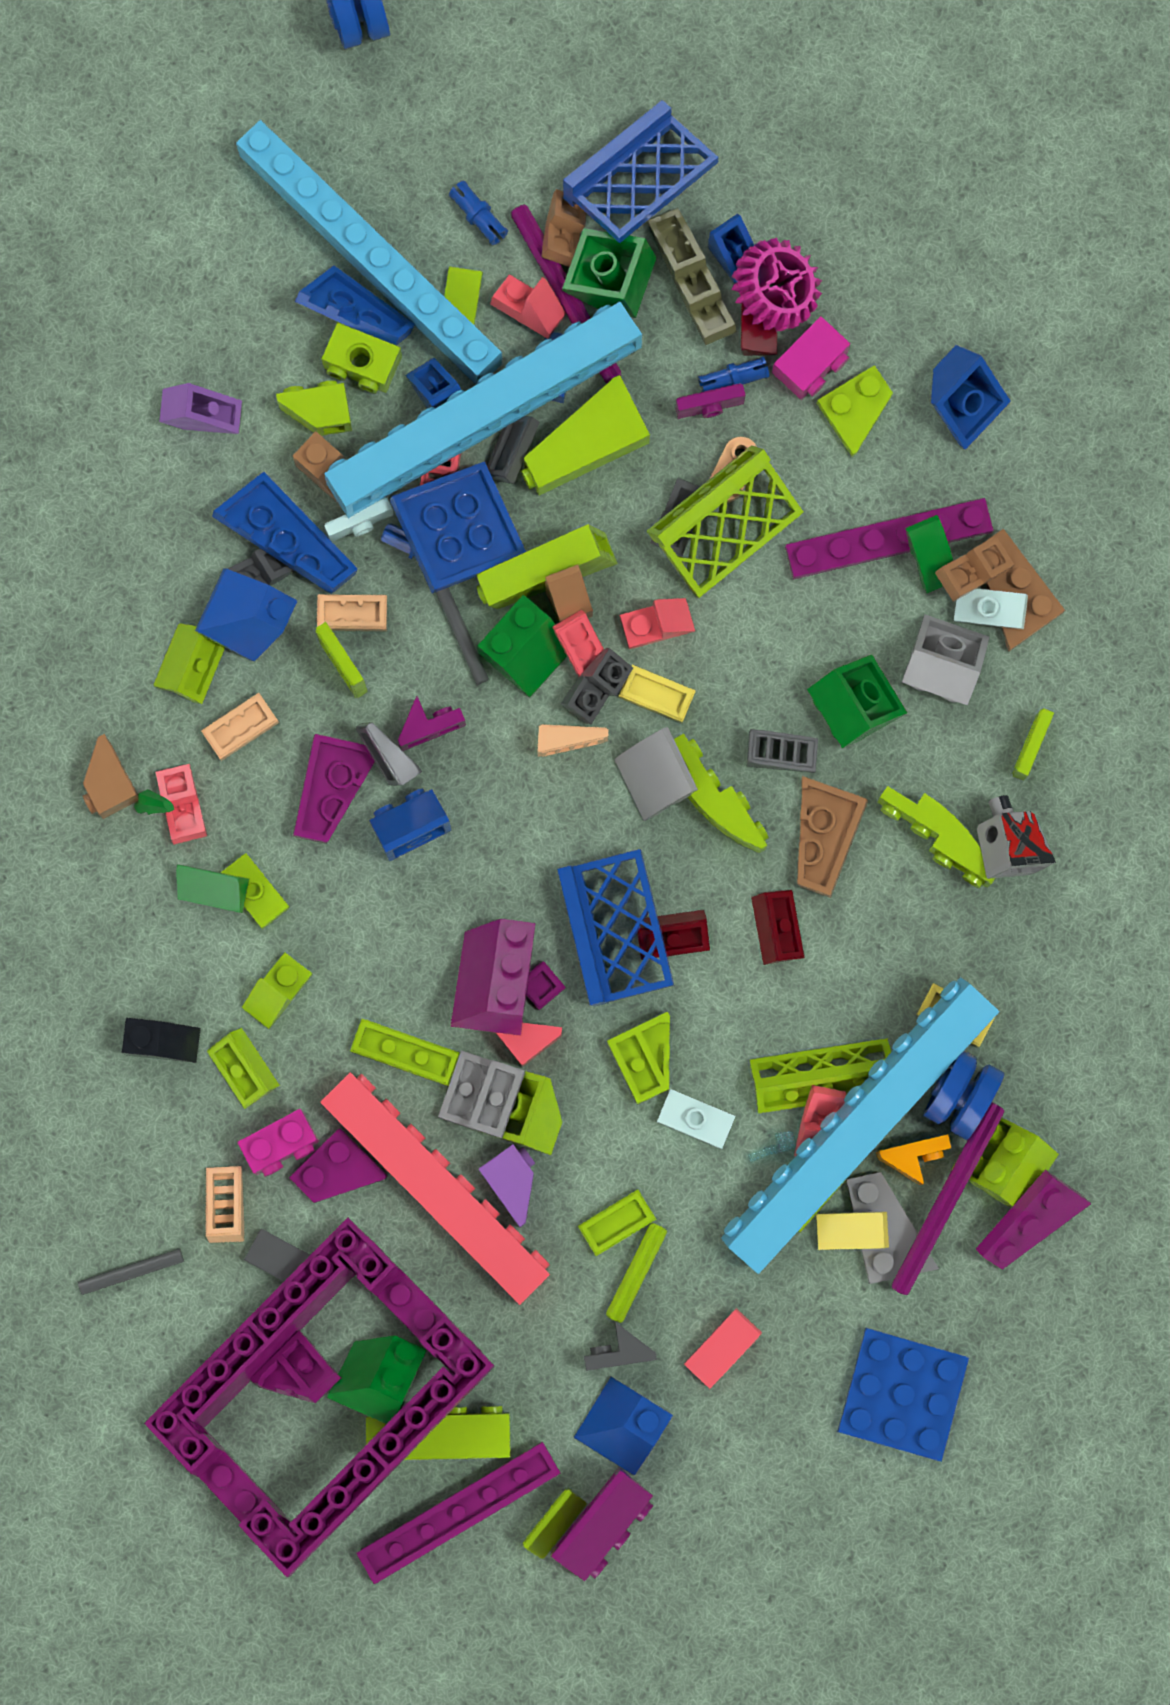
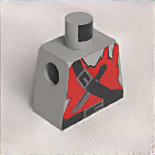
M1008 795L996 797L988 802L993 817L979 824L977 828L987 879L1032 875L1056 863L1034 813L1031 811L1014 812Z

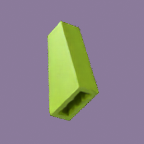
M618 375L609 381L524 457L525 469L521 470V474L529 489L535 487L540 496L649 444L650 433L621 376Z
M587 524L476 574L480 583L476 588L484 604L500 609L516 603L522 595L529 598L545 592V577L578 565L582 577H585L618 563L606 533Z

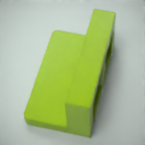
M180 623L176 628L154 686L161 690L175 692L192 702L202 704L225 647L196 632L197 626Z

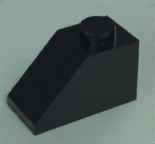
M126 1018L122 1053L126 1056L197 1063L201 1028L163 1021Z

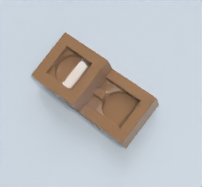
M558 189L553 193L547 216L542 257L570 267L579 242V234L586 226V212L577 204L572 207L563 199V191Z
M996 536L973 548L964 556L941 567L935 574L954 602L1014 566V563Z

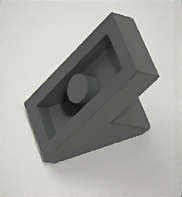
M616 1322L615 1328L619 1351H612L611 1345L590 1348L591 1355L584 1356L586 1371L657 1360L656 1352Z

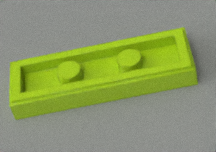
M363 1018L360 1021L350 1049L352 1053L448 1087L460 1053Z

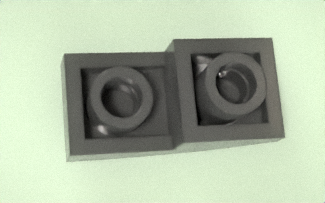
M605 648L580 675L561 702V705L582 722L592 724L609 696H617L633 667L613 650Z

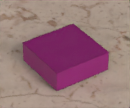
M544 961L529 974L527 997L539 1011L566 989L564 984Z

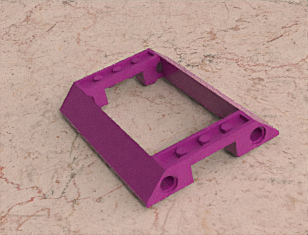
M347 1217L144 1424L190 1474L199 1477L241 1522L239 1527L276 1567L289 1578L471 1392L495 1365ZM357 1275L356 1277L364 1286L376 1295L444 1366L291 1521L205 1427L251 1381L250 1378Z

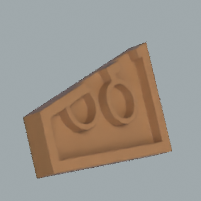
M1002 529L988 540L997 536L1013 561L1014 566L987 582V589L1028 595L1024 629L1001 627L1008 651L1010 652L1063 614L1065 609L1006 531Z
M802 776L797 879L799 887L829 898L832 897L867 806L868 800L866 798Z

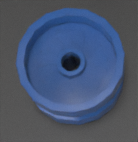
M326 0L334 29L338 31L344 50L361 45L363 36L360 22H363L369 38L373 41L390 36L382 0Z
M964 1050L937 1080L923 1116L936 1124H940L947 1120L955 1108L956 1112L950 1123V1131L968 1140L992 1103L1005 1073L988 1064L981 1068L974 1080H971L977 1067V1057Z

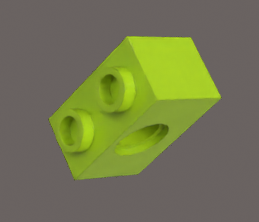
M337 322L321 360L323 368L327 369L326 373L332 378L340 381H345L346 377L359 382L358 386L361 389L376 394L378 390L387 393L401 361L402 353L401 347ZM364 355L370 361L364 367H356L352 364L353 359Z

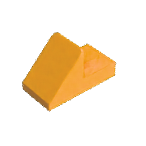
M947 1134L876 1152L878 1160L918 1185H923L924 1181L918 1157L922 1156L924 1162L944 1158L943 1151L951 1149V1144Z

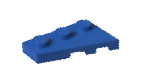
M332 266L300 290L295 302L337 322L396 346L411 334L415 326L412 321L336 266Z

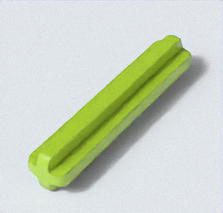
M655 1223L649 1225L606 1312L608 1318L618 1323L624 1321L667 1234V1230Z

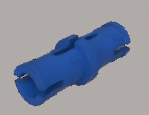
M466 181L457 183L456 185L464 193V197L454 187L450 190L449 197L467 214L466 220L471 225H476L491 245L498 244L500 240L492 230L495 229L504 239L508 233L507 228L490 212V205L486 201H481Z
M763 356L736 366L734 363L728 364L726 366L727 369L698 376L700 387L703 386L702 392L769 378L770 374L768 366L765 367L766 360Z

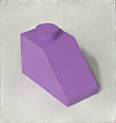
M190 383L164 388L159 422L183 430L239 434L242 400Z
M512 1144L480 1167L479 1171L521 1228L526 1224L534 1177L530 1167L535 1165V1162L524 1147L517 1150Z

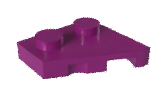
M339 1128L289 1178L313 1203H317L383 1181L388 1176Z
M299 1330L250 1380L261 1389L316 1403L341 1377L312 1342Z

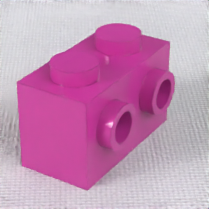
M298 1109L237 1143L253 1174L263 1173L264 1177H267L283 1168L281 1162L294 1156L296 1160H299L314 1152L313 1145L320 1141L304 1111Z

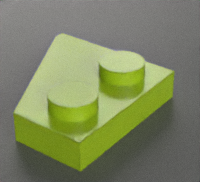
M874 365L818 399L817 405L853 457L857 454L867 435L872 430L878 417L892 397L893 392Z
M668 1011L607 1040V1044L637 1105L669 1090L670 1015Z

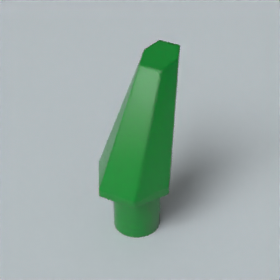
M149 789L138 793V801L134 805L136 812L140 814L146 812L150 815L174 810L173 804L167 798Z

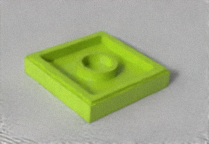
M327 622L316 627L315 632L320 645L354 697L359 698L367 693L363 677Z

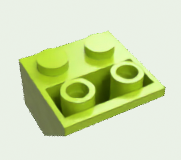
M1001 1118L969 1182L999 1202L1012 1208L1044 1170L1048 1171L1059 1154L1038 1135Z

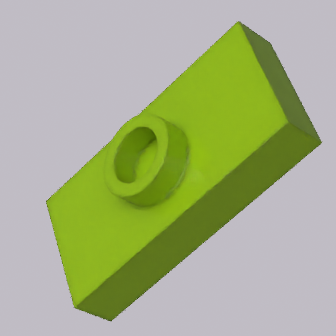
M247 853L221 872L249 879L244 907L262 929L290 908Z

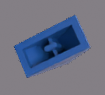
M736 214L711 231L708 241L709 250L734 284H736L738 281L732 277L734 271L738 269L735 264L738 259L743 257L745 250L754 247L750 234L739 214Z
M435 358L405 375L427 409L430 407L436 409L446 403L453 393L461 390L457 381Z

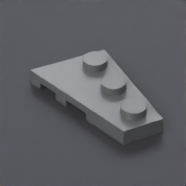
M881 1172L846 1179L853 1212H887L889 1247L861 1249L868 1283L872 1284L895 1279L918 1233ZM931 1255L928 1256L920 1273L939 1269Z

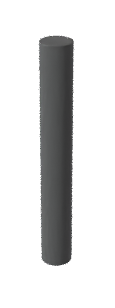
M449 587L436 592L476 685L488 681L487 673Z
M179 1248L79 1281V1290L82 1295L182 1263L184 1259L181 1249Z

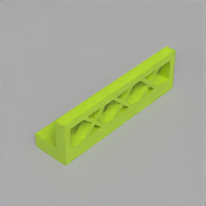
M888 1038L750 1059L758 1114L806 1106L812 1085L845 1091L847 1095L852 1088L861 1086L869 1077V1070L879 1061H871L864 1058L867 1054L883 1052V1060H885L891 1053ZM837 1058L848 1060L846 1065L835 1066L830 1063L833 1059ZM805 1063L814 1066L809 1071L801 1072L795 1069L799 1064ZM775 1069L779 1073L776 1076L761 1078L759 1071Z

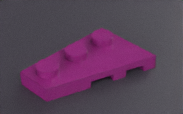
M1045 1169L976 1247V1250L983 1258L1003 1270L1091 1205V1203L1078 1191Z

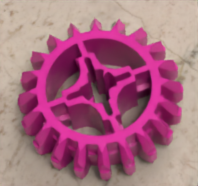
M777 238L770 239L767 242L765 240L759 241L754 247L745 250L743 257L738 259L735 264L738 269L734 271L732 277L738 282L733 285L731 290L740 293V297L737 298L735 303H743L746 308L742 315H749L751 313L753 315V324L763 322L764 330L775 328L776 332L784 331L787 328L788 330L794 329L799 326V323L807 321L811 316L810 313L818 307L815 301L820 298L822 293L816 287L820 285L822 280L814 277L813 274L817 271L818 267H810L808 261L811 255L802 256L800 254L801 246H795L791 249L789 240H783L779 243Z

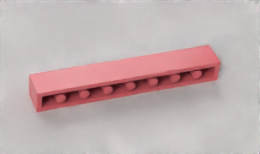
M350 1072L320 1103L521 1305L550 1276L545 1270L550 1264L536 1249L529 1254L521 1245L525 1238L511 1224L505 1229L496 1220L500 1213L486 1199L480 1204L471 1195L475 1188L461 1174L455 1179L447 1171L446 1168L450 1165V1162L437 1149L430 1153L421 1144L426 1138L412 1124L405 1128L396 1119L401 1113L387 1099L380 1103L371 1094L376 1088L362 1073L356 1078Z

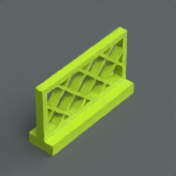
M751 445L646 531L652 540L658 543L691 591L698 598L703 596L804 513L770 464L771 459L764 449ZM764 470L770 478L768 492L752 491L754 477ZM775 488H777L780 494H775ZM733 494L744 495L741 514L726 513L727 501ZM751 496L767 497L764 517L748 515ZM774 498L784 499L791 509L781 519L771 518ZM708 515L718 516L715 536L699 534L701 521ZM725 517L740 519L737 538L722 537ZM747 520L763 522L761 535L755 540L745 539ZM693 528L692 533H687L689 530ZM681 537L691 538L689 557L677 556L671 545ZM699 539L714 540L711 560L696 558ZM721 541L737 543L735 556L728 562L718 561ZM682 562H688L687 569ZM695 563L709 564L708 579L698 585L693 578Z

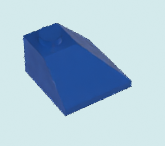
M955 345L933 369L931 403L958 444L966 450L1011 401L983 357Z
M223 568L195 631L255 662L284 632L297 600L268 584Z
M611 1376L574 1438L635 1476L673 1415Z

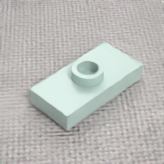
M383 498L350 518L345 514L325 523V531L332 542L354 533L355 537H358L373 530L372 524L392 516L393 510L388 498Z
M975 589L956 601L954 621L1024 629L1028 595Z
M670 1089L657 1122L722 1149L735 1116Z

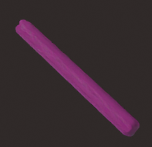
M523 204L511 211L513 221L571 323H584L591 319L582 301L563 291L562 288L567 275L561 264L542 257L544 234L528 206ZM617 363L599 372L605 383H608L618 375L621 376V370Z
M993 1102L990 1104L981 1122L967 1140L893 1280L891 1287L898 1293L908 1295L998 1126L1004 1114V1109Z

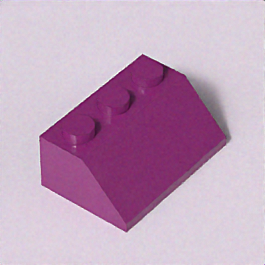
M498 919L465 931L451 1027L521 1036L534 945L535 923Z
M618 1467L552 1549L551 1557L583 1581H586L589 1576L596 1579L608 1564V1561L604 1559L606 1554L612 1547L618 1551L631 1535L626 1529L635 1518L641 1522L654 1506L649 1502L653 1497L652 1493Z

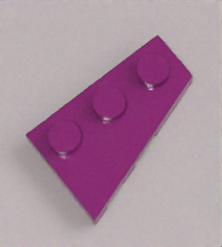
M314 734L292 837L324 844L328 843L375 763L364 744Z

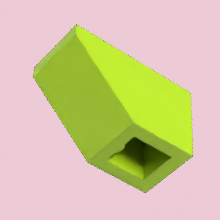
M333 380L318 383L317 387L304 389L302 386H292L285 388L283 393L276 394L280 410L313 433L316 431L321 436L352 431L344 383L337 384V381Z

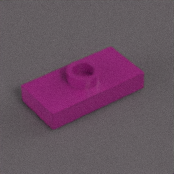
M740 383L677 398L675 404L677 418L681 419L703 414L704 418H711L722 414L725 408L743 405L746 397L743 384Z

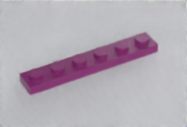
M986 499L973 500L786 544L785 550L793 580L909 553L910 547L905 528L935 515L941 521L948 543L990 534L994 530Z
M541 1442L359 1550L356 1554L375 1585L561 1474L545 1444Z

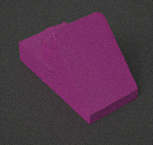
M416 696L398 739L401 750H408L465 727L466 722L461 709L453 710L451 706L434 712L432 714L433 719L427 720L419 698Z

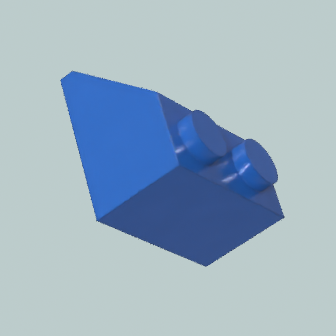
M423 788L418 789L405 797V803L395 808L392 804H389L373 813L375 817L369 821L389 862L452 831L450 821L432 789L427 792Z

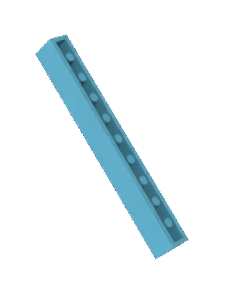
M261 120L236 142L240 157L407 319L412 321L475 384L481 377L488 373H493L502 365V352Z
M621 302L613 306H603L594 313L593 318L584 323L576 322L565 330L562 336L555 340L547 339L541 342L535 348V351L529 355L515 357L507 363L505 369L496 374L488 373L477 381L474 387L467 391L459 390L453 393L446 403L436 409L430 407L418 415L417 420L406 426L405 424L396 426L388 433L386 438L377 443L373 441L365 444L359 449L358 454L350 459H340L334 462L328 468V471L324 473L327 486L346 516L350 518L642 348V333Z
M961 977L957 981L950 982L942 990L940 995L942 998L933 1007L926 1008L919 1015L916 1021L917 1025L910 1033L901 1035L895 1041L892 1047L893 1051L887 1058L877 1061L871 1067L868 1073L869 1077L861 1086H855L848 1092L842 1107L836 1113L832 1112L824 1118L820 1125V1131L812 1139L808 1138L801 1143L796 1151L797 1156L788 1165H782L772 1177L773 1182L764 1192L761 1190L750 1199L748 1203L749 1208L741 1217H735L727 1224L724 1229L725 1234L721 1239L730 1250L757 1274L767 1266L1000 1012L970 983Z

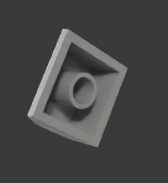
M924 614L902 683L910 685L919 691H928L942 696L950 702L968 705L981 673L990 637Z

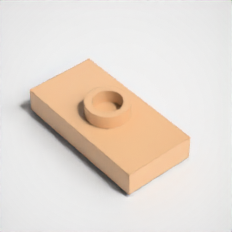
M318 594L317 627L327 622L332 631H387V595Z
M257 693L201 730V732L222 761L277 725L279 721L260 693Z

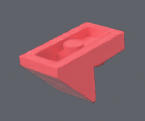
M509 274L492 296L490 305L547 339L566 314L544 277L540 279L533 289Z
M686 598L654 600L653 606L620 615L629 650L695 632Z

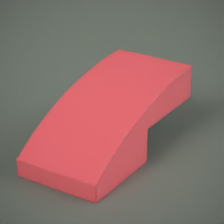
M190 764L155 772L160 795L167 798L174 806L173 811L166 812L173 844L207 837Z
M812 1085L801 1120L794 1153L795 1157L801 1143L808 1138L812 1139L820 1131V1125L824 1118L832 1112L836 1113L845 1103V1091Z
M736 1308L691 1355L684 1365L710 1389L756 1341L762 1332Z

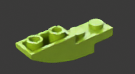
M684 733L676 737L674 741L698 789L687 797L689 801L714 827L727 837L755 852L761 853L766 850L767 844L765 840L769 839L768 834L760 821L755 823L752 821L747 812L751 807L741 791L736 793L732 786L719 793L717 788L721 786L720 781L711 768L708 770L704 768L700 761L703 753L694 739L688 741Z
M889 786L886 787L877 803L882 805L881 811L896 821L901 817L911 823L910 829L924 839H928L930 836L935 838L936 840L929 851L934 854L932 859L937 864L949 870L952 866L964 873L962 878L976 888H980L981 885L988 888L993 883L995 878L987 879L980 846L953 814L926 793L922 795L916 804Z

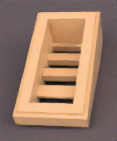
M541 724L538 733V757L602 744L608 741L609 729Z
M241 1166L206 1168V1238L209 1243L244 1241ZM234 1179L233 1186H214V1180ZM234 1194V1199L215 1200V1195ZM215 1209H234V1214L215 1215ZM234 1223L233 1228H216V1224Z

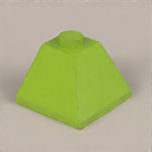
M526 1071L503 1138L499 1139L551 1155L562 1125V1118L552 1082L548 1077Z

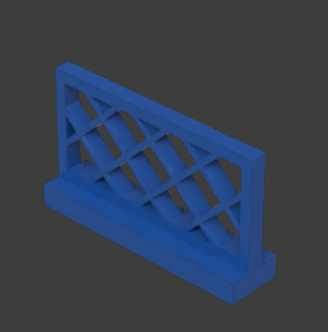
M663 100L563 179V199L572 207L577 204L619 243L718 163V156L671 115L672 108ZM671 129L681 138V144H660L661 137ZM642 152L656 153V164H636V157ZM660 153H680V165L660 164ZM684 153L699 154L705 160L700 165H684ZM617 172H631L632 184H611V177ZM636 173H656V185L635 184ZM660 173L680 174V181L675 185H659ZM592 192H606L607 204H592L586 197ZM611 193H631V205H611ZM635 193L655 194V201L649 206L635 205ZM610 213L631 214V221L619 229L610 221Z
M641 849L577 866L570 865L557 869L591 1006L596 1007L612 1001L675 986ZM635 859L638 873L633 882L629 884L617 877L615 873L622 862ZM614 864L610 872L602 868ZM598 869L608 875L598 893L586 887L583 872ZM612 878L629 888L618 906L602 897ZM640 880H641L643 892H642L641 890H639V889L636 888V886H637V884H638V882H639ZM633 891L645 897L647 906L640 918L623 909ZM588 893L595 896L591 904ZM599 900L616 909L606 927L594 921L592 912ZM621 912L637 921L627 940L610 930ZM648 913H649L651 925H649V924H647L646 922H644V920H645V918L647 917ZM641 925L652 930L655 941L648 952L631 943ZM596 926L603 930L600 937H598ZM607 934L624 943L614 961L602 954L601 944ZM629 946L645 955L635 974L619 965ZM656 948L658 950L660 960L652 956ZM649 959L661 965L665 980L649 983L639 977ZM604 960L612 964L608 971H606ZM617 967L630 975L632 979L625 990L612 993L609 979ZM637 980L645 984L643 986L633 988Z

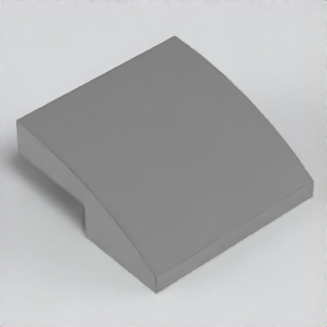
M668 727L650 735L615 758V762L644 821L657 816L669 806L683 801L698 790Z
M461 1051L438 1117L476 1131L503 1138L526 1071Z

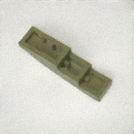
M679 208L648 220V226L705 345L736 333V324L721 298V291L707 267L706 258Z

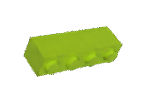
M481 1406V1413L467 1414V1407H455L404 1460L510 1458V1413H503L502 1406ZM366 1416V1445L386 1425L369 1416Z

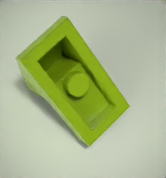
M284 952L264 979L259 978L242 1008L270 1029L313 974Z

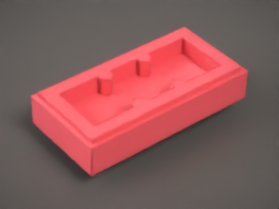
M583 610L578 611L552 627L578 678L604 650Z

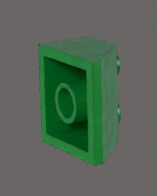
M583 228L562 289L569 295L597 309L606 305L613 306L621 302L630 317L636 318L657 257L646 238L628 236L619 243L608 232Z
M525 595L521 596L477 645L478 654L529 698L567 657L552 628L556 624Z
M873 655L832 670L807 689L815 707L823 715L833 737L838 740L842 748L861 741L907 714L906 709Z
M395 1335L354 1341L338 1373L341 1378L332 1386L327 1398L387 1424L402 1409L420 1370L427 1349Z

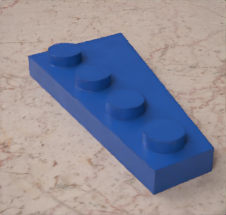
M265 472L261 473L213 511V518L330 594L357 573L358 568Z

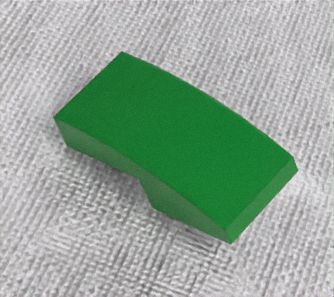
M935 515L905 528L910 552L916 560L920 581L926 593L944 587L935 572L953 561L943 526L939 517Z

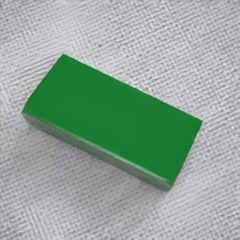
M177 864L178 900L243 913L249 883L248 878Z

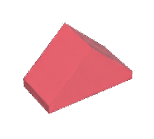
M523 1023L521 1036L496 1033V1035L521 1067H524L561 1038L562 1027Z

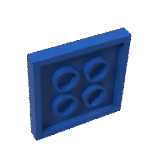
M485 461L396 494L390 499L391 505L432 594L477 576L476 574L526 552Z
M865 1328L837 1432L942 1462L969 1357Z

